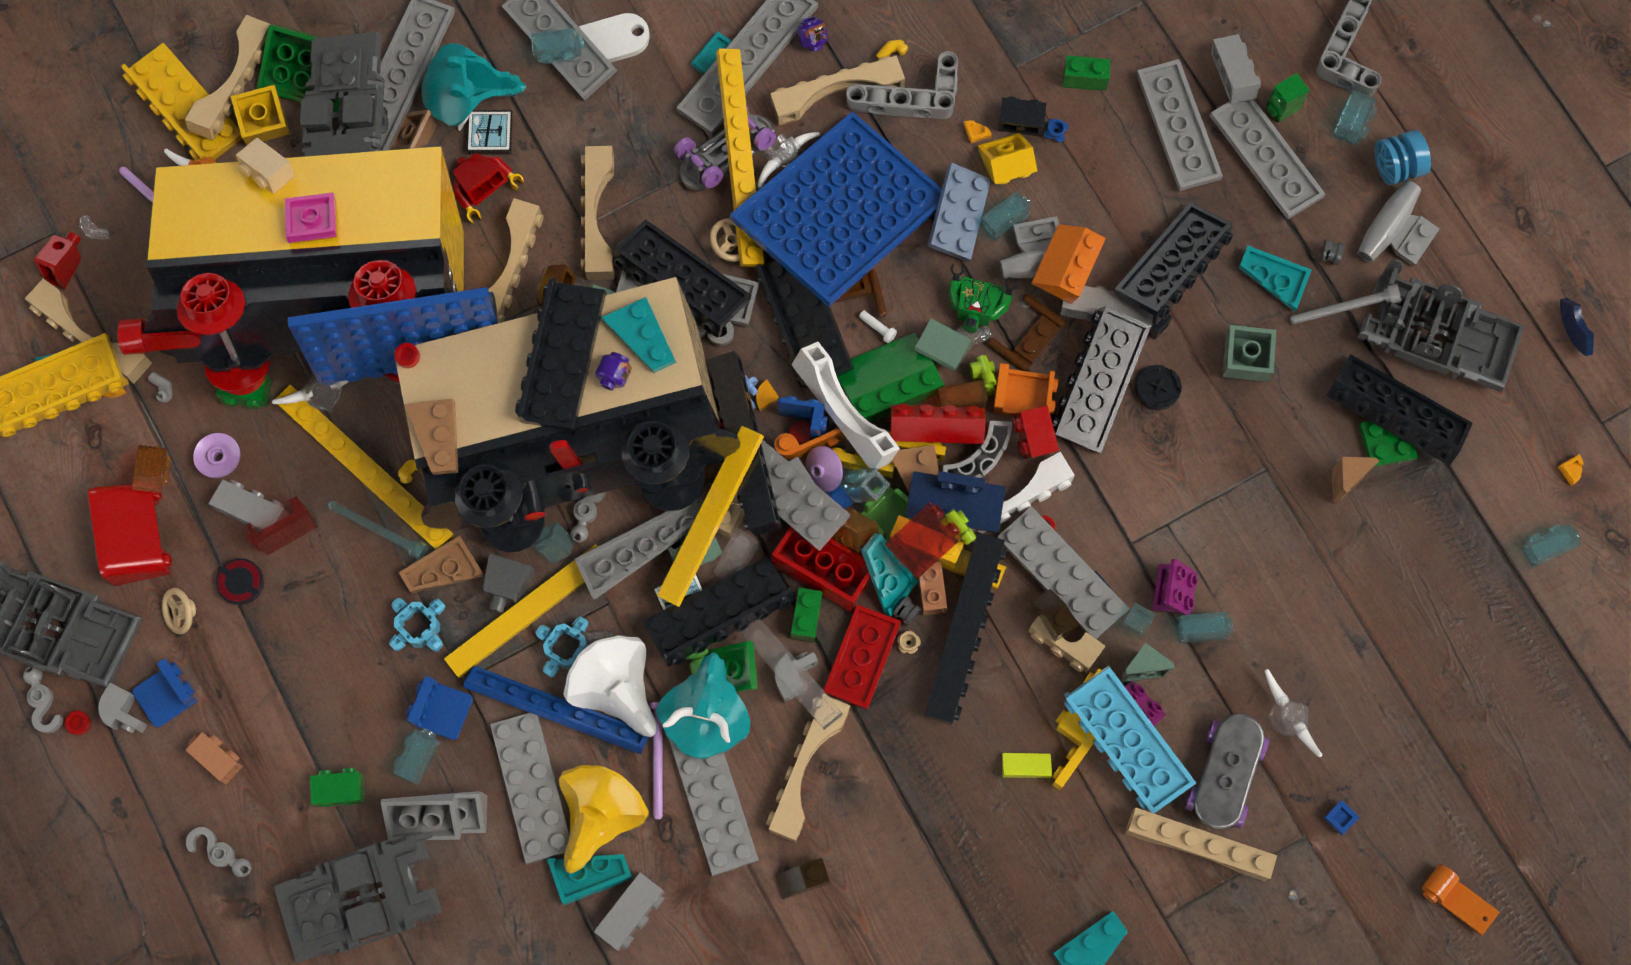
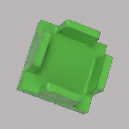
M887 485L883 490L879 489L865 504L863 512L856 518V521L872 535L875 533L881 534L893 549L899 542L889 538L898 516L906 518L909 497L898 488L894 491ZM910 519V520H912V521H914V522H918V521H919V520H916V519Z

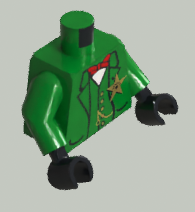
M954 263L951 265L950 271L953 274V278L950 279L948 298L952 309L957 311V319L965 321L963 329L966 332L975 333L978 325L987 327L990 321H996L1007 312L1013 298L1012 292L1019 287L1018 280L1016 286L1010 288L1008 282L1011 277H1008L1005 280L1006 291H1004V287L964 276H962V279H959L960 275L964 272L963 264L961 265V272L957 274L953 271Z

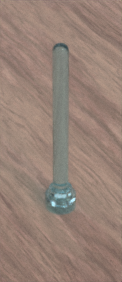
M335 501L328 503L330 510L407 549L410 556L417 561L427 554L428 544L420 540L412 542Z

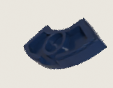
M1569 298L1560 299L1563 324L1571 342L1583 355H1593L1594 333L1586 326L1582 316L1581 305Z

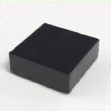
M1169 314L1166 319H1161L1157 325L1154 324L1148 335L1152 339H1157L1170 325L1172 316Z

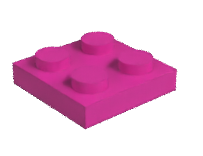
M333 192L285 198L286 239L288 243L337 237L336 199Z

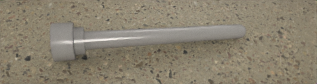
M1398 284L1389 285L1381 293L1293 315L1290 317V322L1298 324L1387 301V303L1392 302V304L1401 302Z

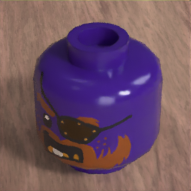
M818 17L803 19L797 28L801 46L809 48L810 51L821 50L823 48L822 45L828 41L825 23L819 20Z
M616 352L604 355L595 372L597 379L601 381L599 385L611 391L614 388L624 387L632 370L631 365L628 363L629 359Z

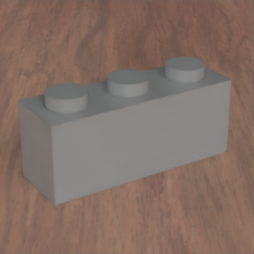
M1239 34L1213 39L1211 56L1230 103L1256 99L1258 89L1261 88V80L1258 75H1255L1254 63L1252 59L1248 58L1245 42L1242 43Z
M222 479L209 505L214 510L276 539L289 516V513L284 509L285 505L275 499H272L271 502L263 499L264 495L252 489L251 492H248L237 481L231 480L229 483Z
M640 872L595 929L594 933L617 951H620L622 948L626 950L634 940L632 934L637 928L641 930L648 922L649 917L647 915L652 908L657 910L665 899L662 895L665 892Z

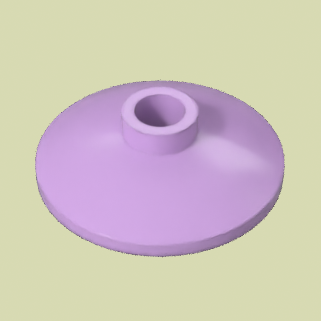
M224 433L207 435L195 447L193 454L194 464L207 477L221 478L227 476L234 471L240 461L239 445L231 436ZM218 455H223L220 461H216Z
M826 446L815 447L808 453L805 468L816 486L824 492H830L838 488L843 477V468L838 455Z

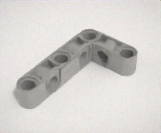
M1349 0L1323 50V55L1316 67V73L1321 79L1363 98H1370L1376 93L1381 84V76L1376 71L1358 64L1345 56L1369 10L1372 0Z
M950 51L941 53L938 58L935 90L855 84L847 89L846 106L850 111L859 113L948 119L953 115L957 93L958 57ZM948 63V64H951L952 66H951V67H945L943 64ZM854 96H858V97H860L861 99H860V100H853V99H851V98L854 97ZM903 100L905 103L898 104L895 101ZM945 103L949 106L944 108L940 104Z

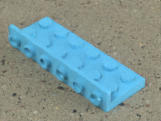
M1109 665L1071 693L1067 692L1064 694L1067 700L1064 704L1072 715L1074 713L1078 714L1081 718L1078 723L1086 734L1089 732L1093 734L1096 738L1093 743L1101 753L1105 751L1110 759L1107 761L1115 772L1120 770L1124 778L1121 780L1128 790L1132 791L1134 789L1139 797L1136 800L1143 810L1149 809L1151 813H1156L1196 784V781Z

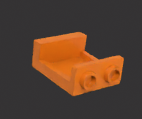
M1000 363L993 414L1014 416V414L1046 405H1048L1050 414H1054L1056 401L1052 400V392L1056 393L1058 379L1054 378L1055 371H1050L1049 374L1013 370L1009 369V364Z

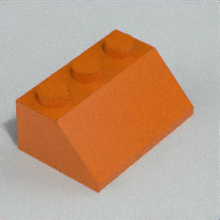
M1058 224L1031 284L1072 304L1080 297L1106 238L1085 227Z

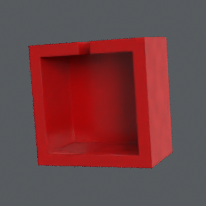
M1048 405L1014 414V419L1011 420L1014 433H1018L1020 436V442H1017L1019 454L1021 456L1024 455V459L1059 451Z

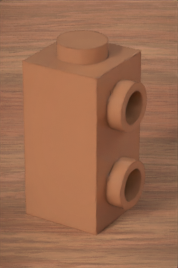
M924 560L921 564L917 565L922 614L946 613L947 601L941 562Z
M203 732L200 735H195L189 741V747L186 751L220 782L227 785L243 767L238 762L240 757L230 748L225 751L220 746L223 742L213 733L210 736Z

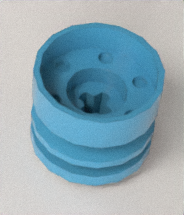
M1417 129L1401 133L1398 137L1391 136L1387 139L1378 140L1375 144L1374 153L1377 169L1386 184L1394 185L1398 182L1406 181L1408 177L1413 179L1427 175L1430 172L1431 155L1424 136Z

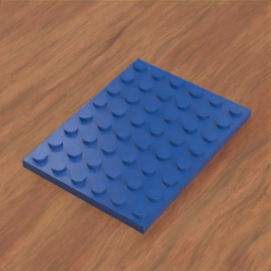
M852 111L733 211L729 219L825 305L830 307L936 213L942 188Z
M488 287L288 317V326L319 385H334L340 381L355 382L360 380V378L366 377L380 378L388 373L398 375L394 350L400 344L412 343L417 345L498 324Z

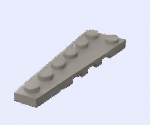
M701 494L692 505L680 511H667L575 558V562L592 598H598L686 536L704 502Z

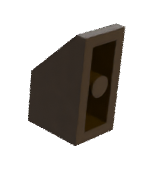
M1051 589L1030 600L1055 642L1076 630L1078 622L1066 603Z
M822 858L798 865L776 875L783 900L830 884Z

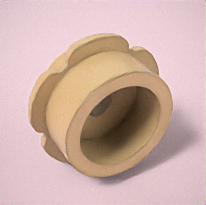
M906 631L900 634L897 639V643H899L898 648L903 653H915L921 643L919 636L913 631Z

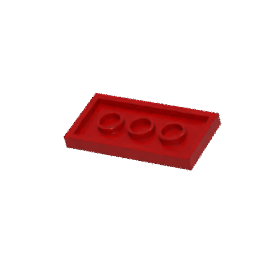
M857 604L823 693L868 710L901 621Z

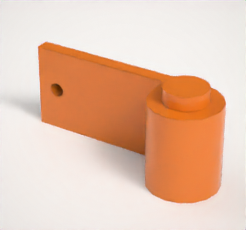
M837 428L799 446L793 435L784 433L776 438L774 448L776 452L789 462L796 457L800 459L808 455L815 447H832L841 443L844 434L840 428Z
M1438 864L1422 886L1423 896L1432 903H1439L1482 936L1500 913V911L1460 883L1458 875L1442 864Z

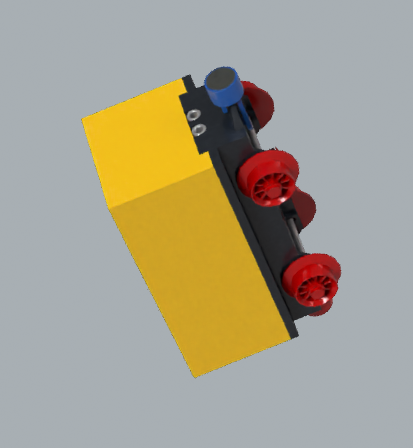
M427 147L285 158L290 162L295 177L274 194L266 188H260L252 177L244 176L238 168L239 162L156 168L147 269L154 282L152 313L147 319L138 318L119 321L117 338L123 355L160 351L175 357L178 363L201 362L204 364L206 377L213 386L233 395H246L259 389L263 384L271 363L270 359L273 356L293 355V352L301 351L288 326V317L464 291V230L442 148ZM333 192L336 199L337 237L288 243L286 239L285 198ZM489 292L497 316L495 296L493 292ZM384 374L385 377L395 382H400L397 374Z

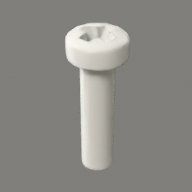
M865 310L859 315L860 319L884 336L883 340L886 343H890L895 338L897 330L894 328L888 329Z

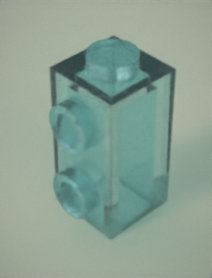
M574 28L531 33L532 55L541 63H552L553 60L557 59L571 61L574 60V57H581L584 41L582 35Z
M1017 191L983 215L980 225L995 242L1013 229L1014 224H1019L1029 217L1031 204L1025 196H1021Z
M876 468L852 469L844 476L845 481L840 485L854 502L876 501L890 486Z
M1557 524L1547 529L1548 534L1541 536L1540 533H1537L1527 538L1528 543L1522 547V550L1532 568H1535L1580 546L1581 542L1578 532L1570 524L1563 527Z
M1227 611L1182 615L1177 619L1179 642L1182 644L1226 640L1231 635V632H1233L1232 618H1228Z
M423 728L422 732L415 729L413 734L410 733L404 742V747L406 748L402 756L399 755L394 762L393 769L395 770L393 773L397 777L419 786L440 744V741L435 738L436 734Z

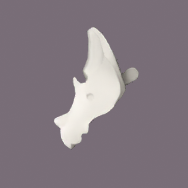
M614 636L597 640L587 646L577 656L568 672L563 693L567 702L576 707L599 710L617 717L640 735L653 737L656 733L655 718L645 696L643 674L646 661V647L643 641L638 637Z

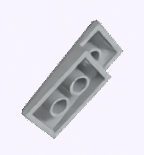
M481 791L382 799L381 807L388 840L394 841L406 835L410 837L428 832L432 834V838L426 840H460L462 833H486L488 796Z

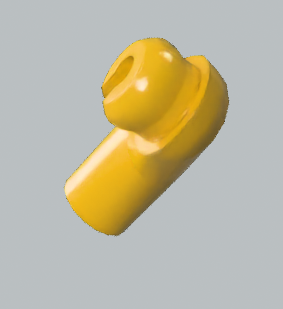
M891 40L886 42L875 56L881 59L896 52L904 55L908 51V46L904 44L903 40Z
M415 459L408 460L398 470V477H400L401 483L406 484L412 481L411 474L418 470Z

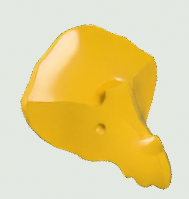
M580 765L563 771L559 777V785L570 811V835L564 854V868L566 872L571 874L582 869L598 848L613 840L617 835L640 826L648 816V809L639 792L622 775L611 769L596 765Z

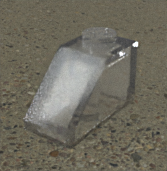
M737 528L726 545L714 574L724 579L745 568L759 547L758 539Z

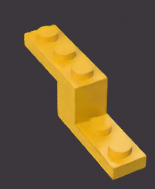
M895 441L900 448L899 450L935 445L937 461H944L946 447L942 446L941 443ZM832 448L838 455L842 468L893 478L895 469L893 461L872 472L858 452L850 454L846 453L844 449Z
M900 515L898 516L889 539L931 555L935 562H941L942 568L965 577L972 552L963 549V541ZM1001 564L997 566V569L1001 570L998 583H993L991 587L996 590L1006 569V566Z
M1098 669L1095 674L1090 672L1083 683L1099 673L1101 669ZM1065 710L1062 711L1056 720L1059 723L1056 730L1079 747L1073 746L1066 756L1069 762L1065 767L1060 765L1052 776L1056 779L1052 786L1059 791L1063 788L1096 739L1091 732L1086 734L1078 723L1081 718L1077 713L1072 715L1070 711L1067 712Z

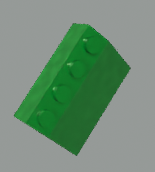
M269 25L256 89L275 85L278 96L301 102L305 98V92L311 91L306 87V82H309L311 78L312 39L324 37L282 25ZM337 97L336 100H331L333 102V112H339L340 101L339 97Z
M915 332L852 358L851 361L855 369L837 377L844 394L852 406L868 422L873 423L890 416L891 405L907 404L914 406L943 393L944 383L933 361L914 350L919 341Z

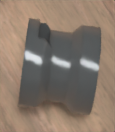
M1325 239L1320 261H1332L1333 264L1339 265L1343 255L1344 243L1338 242L1336 244L1332 243L1331 240Z
M907 596L898 605L893 615L896 618L900 617L908 627L921 612L922 608L911 603V599Z

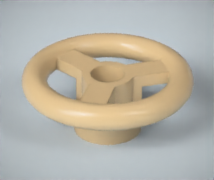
M725 218L716 222L712 227L710 244L713 251L720 258L736 262L739 261V254H727L738 246L737 236L732 233L730 225L735 226V224L729 218ZM722 227L725 234L719 238L717 244V232Z
M170 588L163 596L162 613L168 628L176 634H184L190 629L193 617L196 614L194 602L179 588ZM172 595H177L181 601L175 602ZM169 607L172 610L173 620L170 615ZM185 619L184 625L180 627L181 620Z

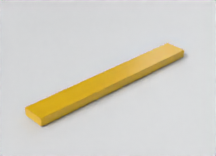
M741 426L737 434L740 439L739 449L725 458L657 595L680 607L764 438L762 434L744 426Z
M596 544L593 545L591 548H589V549H588L587 551H585L583 554H585V553H587V552H589V551H591V550L597 548L598 546H597ZM575 560L446 656L444 660L457 677H462L473 666L479 664L582 586L585 581Z

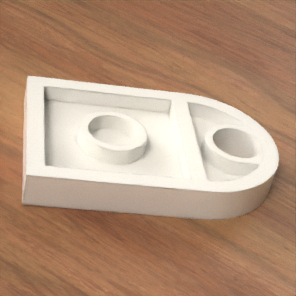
M624 13L579 26L610 63L640 54L645 50L650 40L647 23L640 16L631 13ZM636 28L644 30V33L640 36L632 34Z

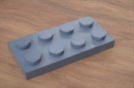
M954 163L948 165L928 247L966 262L971 260L991 182L990 178Z

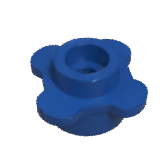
M1049 119L1047 121V130L1043 133L1046 139H1055L1059 143L1065 140V131L1068 130V124L1059 119Z

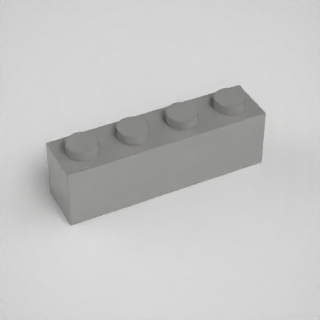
M1084 286L1080 297L1072 304L1064 300L1062 301L1061 316L1091 321L1095 310L1107 306L1151 325V327L1153 325V315L1114 295V291H1109L1102 286Z

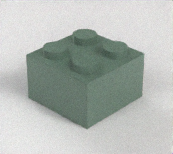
M1230 325L1225 334L1222 377L1268 382L1274 374L1276 330Z

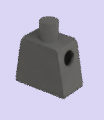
M489 554L483 586L484 593L492 597L489 610L502 614L506 602L517 604L535 574L533 567Z

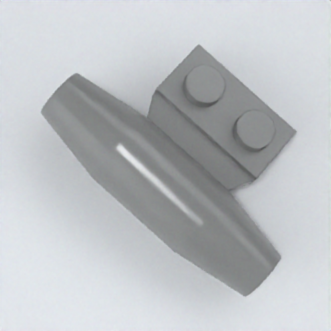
M1406 181L1387 200L1369 226L1357 254L1361 259L1372 263L1391 245L1395 252L1394 254L1410 265L1414 266L1440 228L1422 216L1411 215L1421 193V188L1416 183Z
M1057 216L1013 225L1017 247L1022 253L999 261L1003 279L1011 277L1010 279L1034 277L1059 224Z

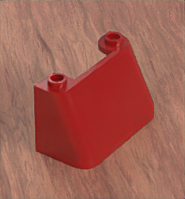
M154 483L99 486L88 489L97 561L101 576L113 586H119L169 575L172 558L170 553H166L161 547L155 508L159 504V500H162L160 487Z

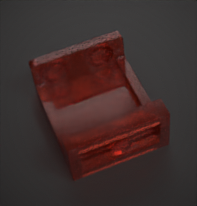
M297 496L288 500L294 513L259 532L251 522L246 524L249 530L246 535L258 551L263 550L269 555L317 528L307 507Z
M930 502L885 543L917 579L957 544L962 537L959 527L952 521L949 523L943 517L944 512L936 504L932 505Z

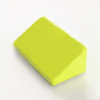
M1002 753V777L1051 778V754Z

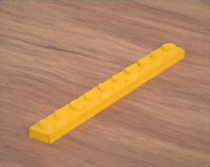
M718 49L716 56L733 208L735 211L756 193L740 49ZM735 224L740 267L764 265L763 249Z
M289 385L276 399L293 394L297 390L292 385ZM307 399L296 403L277 404L435 550L448 543L455 536L448 528L438 529L424 525L421 514L425 507Z

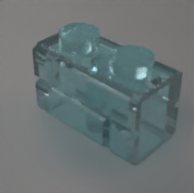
M1355 90L1351 91L1332 136L1353 145H1358L1361 139L1365 140L1370 130L1367 123L1369 120L1373 121L1378 110L1374 107L1377 100Z

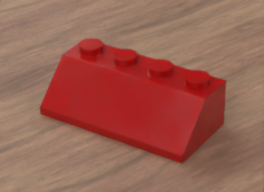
M907 404L891 405L890 436L894 441L984 444L985 408L977 406L965 408L953 405L933 407L928 404L921 406H909Z
M791 526L771 556V562L775 568L812 590L822 591V596L850 613L871 579L864 557L832 538L819 551Z

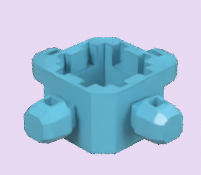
M400 598L392 602L391 606L397 613V616L394 618V627L399 631V634H395L390 639L389 645L395 651H400L404 648L407 641L414 648H423L427 645L435 652L443 647V642L437 636L440 632V622L435 616L437 614L440 615L446 606L439 598L430 602L428 608L421 602H411L408 605ZM421 611L432 623L429 625L430 628L428 630L426 629L419 638L416 637L414 639L403 626L406 625L404 622L413 617L415 612L418 614Z
M579 616L572 623V628L565 623L556 625L553 631L545 625L538 627L535 633L539 639L545 642L543 644L544 653L550 659V662L547 661L543 667V673L552 678L560 670L559 666L570 670L577 656L588 646L585 636L581 634L582 632L585 633L589 622ZM563 634L569 635L580 642L579 648H577L573 657L569 658L568 661L552 652V647Z

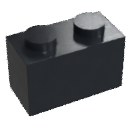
M1013 96L1002 97L998 131L1042 137L1047 103L1036 99L1028 101L1020 100Z

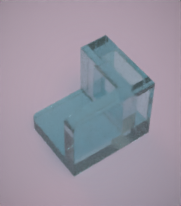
M555 522L543 529L540 538L535 542L534 546L554 564L571 554L574 541L571 539L570 534L558 522Z
M1134 603L1123 625L1139 633L1138 638L1142 639L1156 614Z

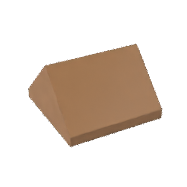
M431 111L408 112L390 150L414 149L428 145L437 126Z
M1342 457L1332 469V501L1337 504L1375 467L1379 460L1369 457Z

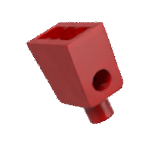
M69 232L65 239L57 235L52 236L34 258L42 278L63 290L66 289L81 262V256L77 249V245L81 241L79 235Z

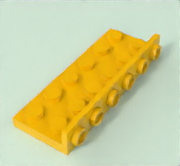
M164 43L156 47L130 68L125 64L121 66L125 72L122 75L130 86L135 84L138 87L135 90L143 101L148 99L151 102L149 105L156 116L161 114L164 117V120H162L164 125L170 132L173 129L177 132L175 137L183 147L186 145L190 147L189 153L195 160L208 156L217 159L242 140L240 129L228 116L224 121L221 133L216 134L214 140L188 131L185 122L186 116L195 101L203 99L209 94Z
M106 333L0 376V436H13L20 429L34 427L39 421L56 418L63 411L75 410L80 407V404L87 401H97L102 395L109 392H118L128 385V379L122 375L109 335Z

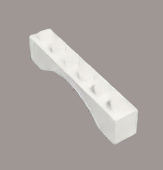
M816 342L802 348L792 363L793 368L818 401L824 404V409L870 470L873 472L888 465L899 451L898 445L886 430L868 422L852 406L838 382L832 359L821 344Z
M1061 452L1040 462L1037 472L1030 483L1020 493L1003 502L1001 523L1011 518L1010 514L1016 511L1019 513L1024 512L1031 507V503L1037 500L1042 502L1048 499L1053 491L1057 489L1063 491L1072 485L1071 482L1075 475ZM938 523L943 533L950 536L944 527ZM971 529L974 533H976V532H978V533H984V532H986V531H982V530ZM959 533L953 536V538L963 541Z

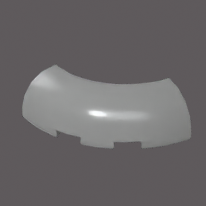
M985 422L984 444H977L974 450L959 463L939 466L938 471L978 478L985 476L994 468L1006 450L1010 440L1012 422Z

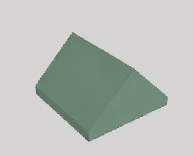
M931 318L914 350L955 371L972 347L973 342L970 338Z
M1145 643L1119 679L1121 683L1167 677L1174 669V663Z

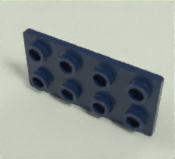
M914 471L911 478L906 518L940 523L946 518L945 514L954 508L956 512L961 510L969 520L966 525L971 529L998 533L1000 530L1005 487L985 483L986 479L942 471H939L936 475Z

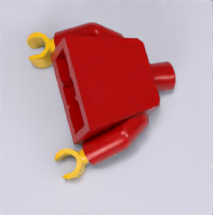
M475 153L468 159L460 157L455 164L457 168L453 171L456 178L453 182L454 196L462 209H466L467 218L471 224H474L471 219L473 214H478L479 218L482 219L480 212L477 209H473L472 204L476 207L507 182V177L510 179V187L513 190H518V186L513 181L518 180L521 184L524 183L522 175L513 174V170L497 156H482Z

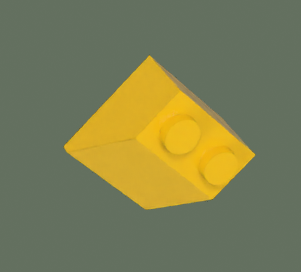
M275 85L230 96L241 136L246 145L256 138L264 142L290 135L285 113Z
M1020 133L978 145L987 174L995 184H1006L1011 179L1025 178L1030 176L1031 173L1037 172L1033 146Z

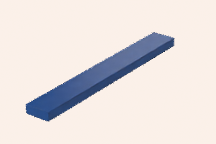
M473 666L464 681V688L638 754H642L649 737L634 731L623 721L588 708L573 706L565 699L477 666Z

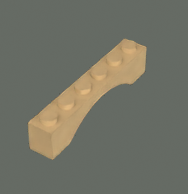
M249 15L245 16L236 31L239 40V54L236 66L230 77L219 89L207 97L195 101L185 118L188 131L210 140H214L216 134L221 133L226 117L230 116L234 109L230 96L244 92V86L247 81L252 79L256 65L262 62L268 29L271 24Z
M897 55L893 57L885 56L873 63H862L853 69H842L836 74L829 76L822 75L817 77L816 80L809 82L801 81L789 88L782 87L770 93V99L778 125L800 120L806 110L824 96L837 91L847 90L855 84L904 87L905 77Z
M585 146V155H581V166L585 168V175H581V187L585 189V196H581V208L585 210V217H581V229L585 230V238H581V250L585 251V259H581L582 273L585 272L587 280H614L613 251L601 236L596 219L600 196L607 183L614 176L612 146Z
M515 198L506 217L511 234V252L508 263L496 283L488 289L495 296L498 323H502L505 320L503 314L505 309L509 308L512 303L513 297L511 294L513 288H517L519 285L520 270L525 268L528 261L527 252L529 247L532 248L535 243V231L537 227H541L543 222V215L538 205Z
M44 278L26 296L25 300L30 304L29 309L39 317L42 314L47 317L45 321L57 330L60 327L64 330L62 334L71 342L77 340L82 343L94 338L79 329L71 315L68 299ZM111 342L123 377L134 384L152 362L144 354L123 355L119 344Z
M823 695L821 701L816 700L812 710L815 717L812 723L807 722L803 735L806 736L804 744H798L794 757L797 758L795 766H789L785 780L788 781L785 790L781 788L775 801L779 803L776 812L771 811L766 825L770 826V833L792 842H797L805 822L800 797L801 781L805 768L817 749L830 737L841 732L849 713L850 705Z
M1134 808L1131 811L1125 831L1126 835L1200 856L1264 882L1271 879L1277 855L1139 808Z

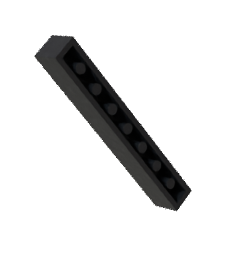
M735 351L708 359L710 368L707 369L708 375L715 385V389H712L715 401L719 402L720 407L717 410L720 422L724 424L725 430L737 435L741 426H744L759 433L741 358ZM761 443L739 486L740 495H737L738 503L745 513V516L742 517L744 527L754 536L782 528Z
M977 532L924 716L926 718L950 725L953 724L954 720H959L962 707L958 706L960 697L965 698L969 684L964 682L967 674L972 675L975 661L971 660L973 651L978 652L982 638L978 637L980 628L985 629L988 615L984 614L986 605H992L995 593L990 592L993 583H998L1001 570L997 569L999 560L1004 561L1007 547H1003L1005 542L1003 539Z

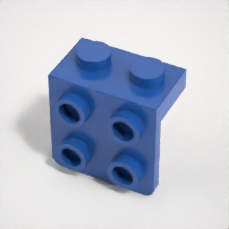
M793 396L778 398L780 416L812 421L810 429L811 440L827 433L828 417H825L824 404H821L820 401L814 399L801 401Z
M165 658L157 663L160 671L136 686L132 691L152 724L157 728L163 726L198 702L193 695L195 690L192 685L181 677L180 674L183 672L175 661L171 663Z
M425 676L424 681H420L417 686L416 694L418 696L415 703H411L407 710V721L412 726L448 739H458L472 705L473 697L470 694L439 684L435 679Z

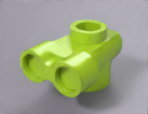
M986 355L978 356L976 362L969 363L971 378L973 381L981 380V387L985 396L993 395L996 392L995 385L997 384L994 376L993 361H988Z
M953 508L945 514L946 518L940 523L951 537L959 533L966 545L976 539L974 532L966 525L969 520L961 510L956 512Z

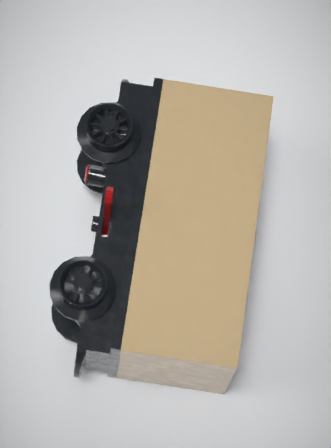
M674 277L606 295L601 317L646 297L677 363L654 373L601 318L575 431L522 423L515 413L517 400H521L523 392L521 391V381L528 371L526 366L527 356L529 353H532L533 349L532 335L534 330H537L539 324L537 320L538 313L417 344L415 346L420 352V360L412 368H403L396 362L404 404L453 399L455 401L457 473L439 475L431 473L405 407L416 468L423 474L429 502L421 514L423 524L438 529L452 528L454 531L478 526L481 528L484 538L495 549L510 553L527 549L540 538L545 526V509L549 506L634 484L641 488L645 499L655 508L664 511H680L692 505L700 496L704 487L705 467L723 462L727 456L736 452L740 447V439L735 433L724 430L721 427L698 327L677 278ZM616 352L629 359L628 363L631 365L632 370L625 386L614 388L611 391L599 385L601 381L597 379L595 372L604 355Z

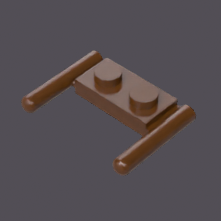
M870 270L834 302L869 296L873 293L878 316L883 318L887 315L876 270Z
M1026 294L1023 296V302L1042 316L1016 346L1014 351H1010L993 337L987 340L988 346L1022 371H1028L1030 366L1033 365L1066 324L1065 320L1031 295Z

